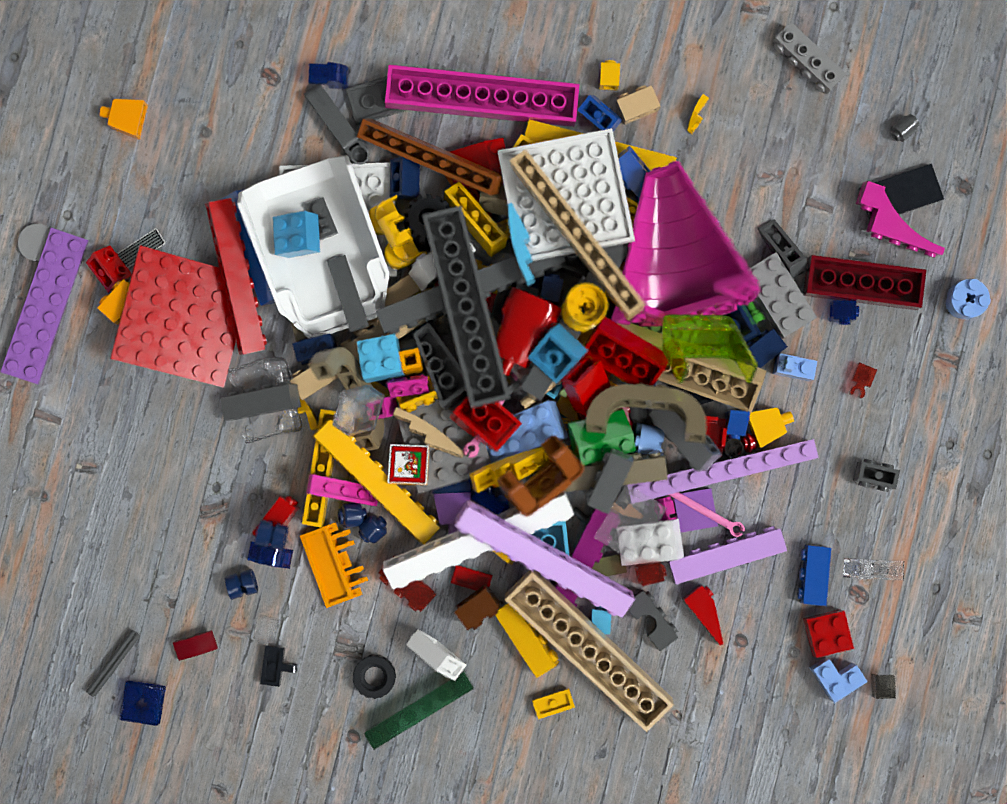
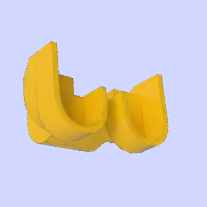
M397 195L381 201L378 205L371 208L368 213L376 235H385L388 241L383 254L386 264L393 269H402L415 263L416 258L426 252L419 253L413 242L410 228L400 232L397 225H395L405 218L398 213L393 203L398 198Z

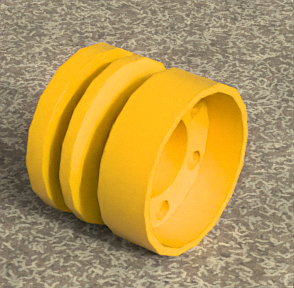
M593 284L578 285L570 291L562 305L561 315L563 321L569 328L578 332L592 330L604 317L608 301L604 292L599 287ZM581 307L584 308V314L581 313Z

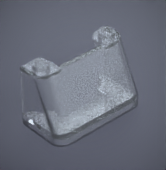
M283 357L263 358L228 369L230 383L237 388L241 387L242 393H244L245 389L255 388L257 391L261 390V386L264 385L276 387L279 382L292 380L289 365ZM298 408L249 417L250 424L244 426L242 436L245 444H250L299 432L302 429L301 415L298 413Z

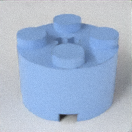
M966 279L953 285L948 290L946 307L949 313L956 318L972 319L986 311L991 302L990 294L987 287L979 280Z
M637 423L635 428V434L637 435L634 437L636 451L631 452V454L641 453V455H644L654 450L662 452L663 430L657 426Z

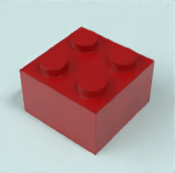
M839 609L803 618L813 657L819 658L854 649L844 610Z

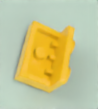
M428 376L427 383L429 393L396 397L401 410L410 413L415 411L418 406L423 404L425 406L431 405L435 402V399H438L430 376Z

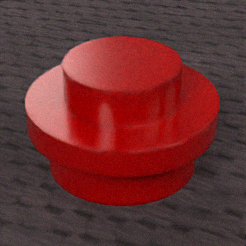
M746 433L741 438V446L747 453L757 448L755 436Z

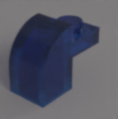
M327 62V64L309 63L308 83L328 85L330 89L349 88V68L346 65Z
M251 541L247 560L262 565L290 569L293 550L284 548L283 551L272 548L271 545L264 547L256 545L255 542Z

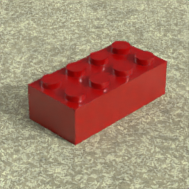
M605 316L584 345L588 350L584 356L588 354L601 360L605 370L632 385L642 383L647 386H653L666 369L671 356Z

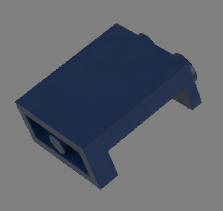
M330 333L292 343L296 360L301 362L302 366L309 364L316 353L337 348L335 337Z

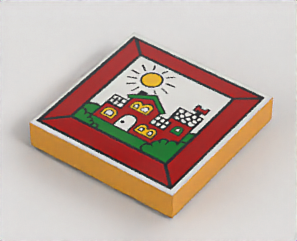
M390 444L388 484L427 485L430 447Z

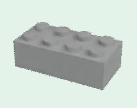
M777 252L749 268L758 280L760 287L759 295L755 299L781 339L817 318Z

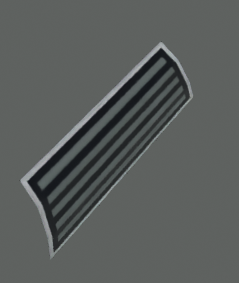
M155 228L117 254L126 267L129 268L135 263L140 245L156 250L166 244L157 228Z

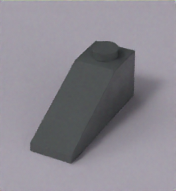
M775 219L758 228L772 254L777 252L792 278L807 271L806 257Z

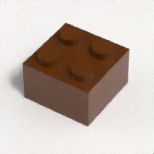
M485 584L455 606L454 613L467 631L471 628L475 630L483 624L482 621L486 617L490 619L499 612L500 601L490 587Z

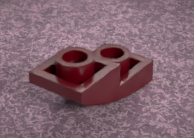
M212 630L173 642L178 661L218 649Z

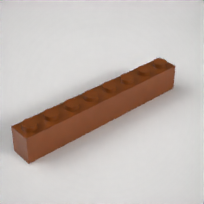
M362 119L357 134L358 138L489 195L499 194L503 183L502 174L374 119Z

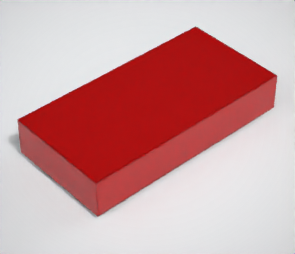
M456 565L451 584L477 591L485 584L490 587L493 575Z

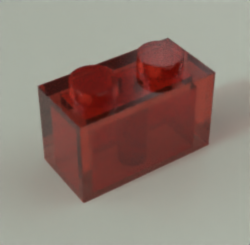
M660 562L634 566L638 583L642 587L665 581L664 576H667L665 565Z

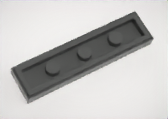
M346 255L328 260L329 269L350 332L368 327L369 324Z

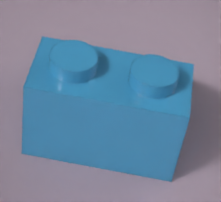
M558 324L543 338L528 358L557 384L588 350Z

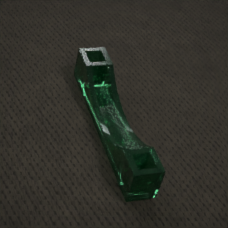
M463 670L456 680L448 679L410 705L365 730L364 735L373 750L470 692L475 686L466 671Z

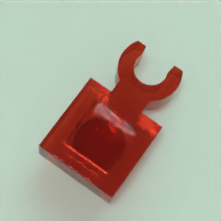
M859 362L851 379L856 384L850 389L849 394L853 395L854 391L858 389L860 391L859 398L862 399L865 396L864 387H871L877 369Z

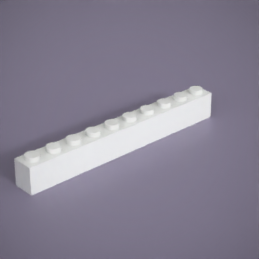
M563 491L549 504L545 505L542 509L540 508L529 517L522 516L516 508L507 510L497 516L532 535L536 530L551 527L553 523L568 520L574 513L566 492ZM456 531L384 561L383 570L392 589L397 587L403 588L409 582L422 580L431 573H439L446 567L459 565L463 560L476 558L480 553L493 551L494 549L486 542L481 543L468 532L465 534L461 531Z

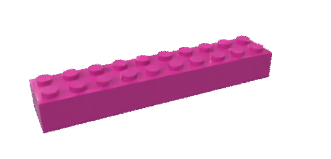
M388 65L385 107L528 122L530 119L549 125L574 127L577 117L580 84Z

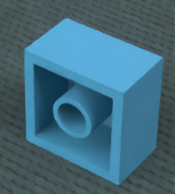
M301 211L273 217L275 255L292 258L320 253L318 214Z

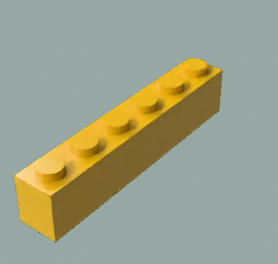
M321 409L317 430L328 419L332 421L335 419L341 423V412ZM316 440L310 474L332 478L335 459ZM307 494L302 524L324 527L328 503L327 497Z

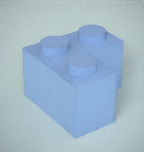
M825 657L809 667L829 699L834 703L867 683L858 666L853 663L838 672L831 660Z

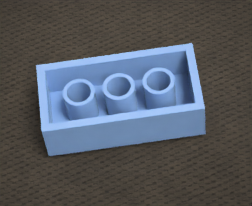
M546 401L514 414L513 416L522 423L520 427L497 452L488 446L486 448L491 463H494L506 457L542 447L541 444L552 435H556L561 441L567 439L568 435L556 401Z

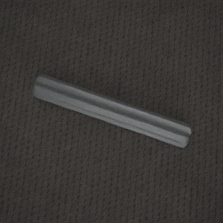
M133 630L129 632L88 687L86 692L90 696L94 697L98 694L139 639L140 635Z

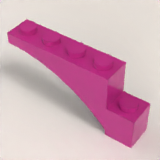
M870 181L862 183L856 204L860 205V209L871 212L873 210L866 232L871 233L872 238L882 240L883 237L889 239L888 243L900 246L901 243L906 245L908 250L914 252L921 250L925 252L924 255L932 258L943 255L944 247L920 236L904 222L885 193L886 187Z

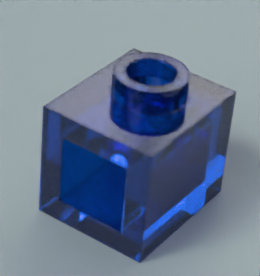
M833 300L830 302V322H839V325H851V322L855 321L856 317H859V306H856V301Z

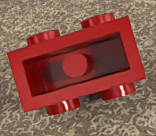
M111 245L93 252L86 261V264L108 293L113 291L112 288L118 281L123 279L129 281L132 273Z

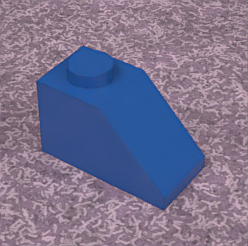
M729 410L725 413V428H727L726 435H729L728 439L740 440V436L746 435L750 412Z

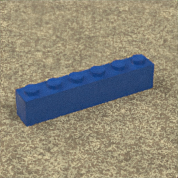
M236 190L222 199L231 198L232 202L236 204L237 213H235V217L241 226V232H239L240 239L245 243L244 257L248 259L250 266L248 273L253 280L260 305L274 304V297L237 204L238 193L243 190Z

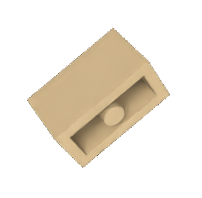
M646 85L641 86L630 95L629 93L620 95L615 104L624 125L655 113L661 107L652 85L646 87Z

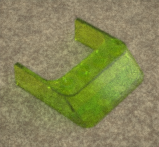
M665 315L663 317V352L678 383L684 382L689 369L686 358L731 359L737 363L746 382L752 383L758 364L732 318L725 315Z

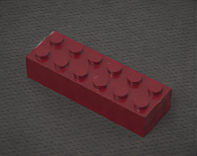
M811 255L807 258L803 296L918 310L923 306L927 270Z

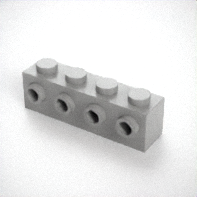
M792 22L772 42L774 48L779 53L785 54L788 57L789 63L795 67L797 66L801 70L802 75L808 80L811 79L815 83V87L822 93L828 94L846 75L838 65Z

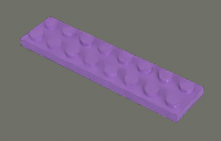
M54 228L50 229L1 373L39 385L84 257L88 240Z

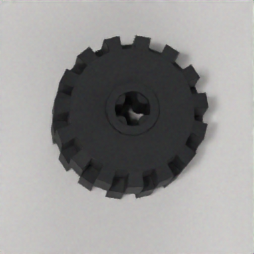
M426 194L427 198L422 199L420 195L417 197V202L412 200L409 203L410 208L405 209V219L403 221L405 229H411L413 242L417 244V247L422 249L423 246H426L427 250H431L423 222V215L450 209L446 200L442 202L440 196H436L433 199L432 194Z

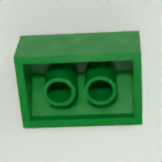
M623 408L615 410L609 417L606 434L587 432V418L568 423L572 453L583 465L602 461L606 452L610 453L612 448L625 454L636 451L633 431Z

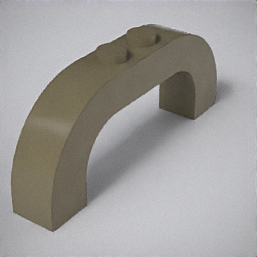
M342 347L316 353L309 363V367L316 378L321 380L335 377L337 374L357 408L359 425L354 436L357 440L356 443L360 448L364 447L367 451L379 449L384 434V418L375 420L370 418L367 401L379 397L372 384L366 383L363 380L359 362L350 351Z
M638 383L636 385L623 384L610 387L594 399L587 413V432L606 434L609 417L619 408L637 407L669 410L678 413L686 423L685 441L705 443L706 417L701 405L686 392L667 388L663 385L653 387Z

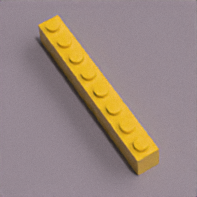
M529 119L525 137L535 143L584 133ZM615 142L617 155L630 146L651 171L656 167L667 166L670 162L677 159V157Z
M328 419L312 437L420 544L425 545L440 529L436 518L431 514L428 516L423 511L425 508L418 501L414 503L409 498L411 494L404 487L400 489L396 484H388V476L382 471L384 467L377 460L373 462L369 458L371 454L364 447L359 448L355 444L357 440L349 433L346 435L341 430L343 426L334 419L332 421Z

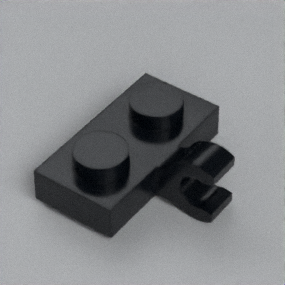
M265 645L261 685L280 687L282 672H297L298 664L284 663L285 647Z

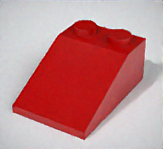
M504 138L487 140L450 151L455 155L502 174L498 150L506 149ZM453 179V184H456L457 182H459V181ZM461 182L465 188L471 187Z
M468 396L449 417L465 432L495 452L504 445L522 424L499 402L471 409Z

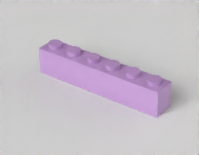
M774 526L764 528L763 533L756 534V531L745 534L743 539L738 540L737 537L726 540L727 544L720 545L719 542L708 545L709 549L701 551V548L689 551L690 555L678 560L667 561L674 584L683 583L786 552L787 548L781 529H775Z

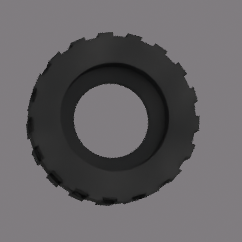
M369 655L359 661L354 668L353 683L356 690L366 698H381L387 695L395 684V667L386 657ZM371 667H377L383 671L384 680L378 686H371L365 680V673Z

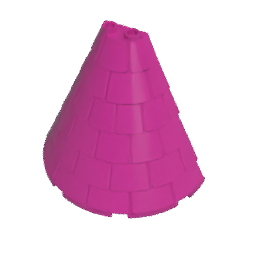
M673 161L667 166L656 167L652 171L647 172L634 218L633 233L635 242L628 244L629 251L622 273L645 303V306L641 312L630 320H627L619 308L615 306L613 316L611 317L612 321L622 325H630L631 321L632 323H638L641 327L681 325L682 319L694 320L695 322L712 319L736 311L737 305H747L752 302L760 292L758 280L747 267L746 262L734 247L733 242L708 208L706 201L694 187L692 180L680 162Z

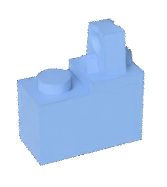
M780 353L775 357L772 374L812 381L815 377L817 361Z

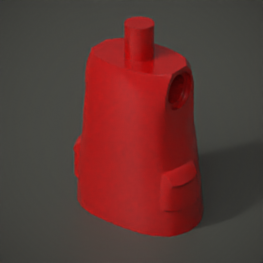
M515 287L511 288L509 296L506 297L502 308L503 318L495 339L501 358H504L502 367L504 374L509 376L514 363L528 369L532 362L528 356L554 328L562 309Z

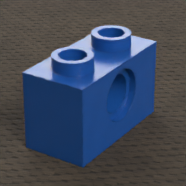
M589 95L578 109L581 114L600 130L612 129L614 132L623 120L595 95Z

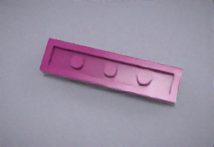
M309 474L306 494L377 507L378 501L359 483Z

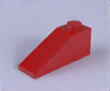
M699 585L682 600L721 646L724 643L715 601L712 598L714 594L707 586Z

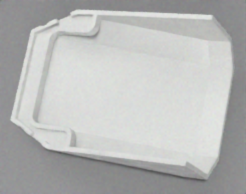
M348 155L327 158L266 179L238 193L237 204L277 308L308 339L349 328L327 262L346 255L367 321L378 318L376 311L385 307L389 271ZM324 197L338 234L320 241V253L292 258L275 255L273 217L308 211L307 203Z

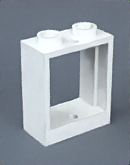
M419 629L410 637L409 642L406 644L433 669L453 680H456L466 667L462 660L437 639Z

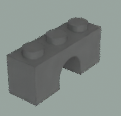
M641 590L634 595L635 601L628 610L636 620L644 615H651L654 618L655 627L647 635L657 649L662 651L679 638L676 635L678 630L672 622L668 624L664 619L667 615L662 608H656L652 603L655 599L649 591L645 593Z

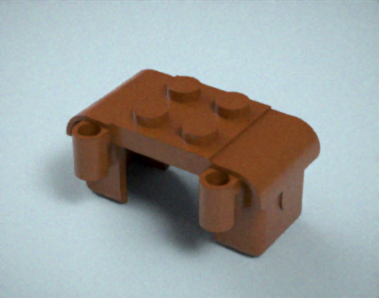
M552 435L541 444L551 462L523 484L521 481H518L511 470L507 471L497 481L506 493L504 496L524 517L533 515L540 508L542 509L545 505L549 504L556 496L565 491L572 482L579 478L584 471L583 463L556 435Z

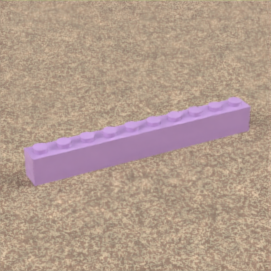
M812 439L717 462L707 471L698 472L692 468L668 474V480L624 485L628 503L632 504L819 457L815 441Z
M468 499L455 517V525L462 533L466 534L468 532L481 543L486 542L495 551L506 553L511 560H518L524 563V566L529 570L540 572L548 580L553 579L560 587L571 589L578 597L589 599L593 605L605 608L613 616L618 615L623 618L635 601L633 591Z

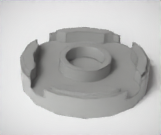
M31 224L25 227L18 238V247L21 254L31 261L39 262L50 228L42 224Z

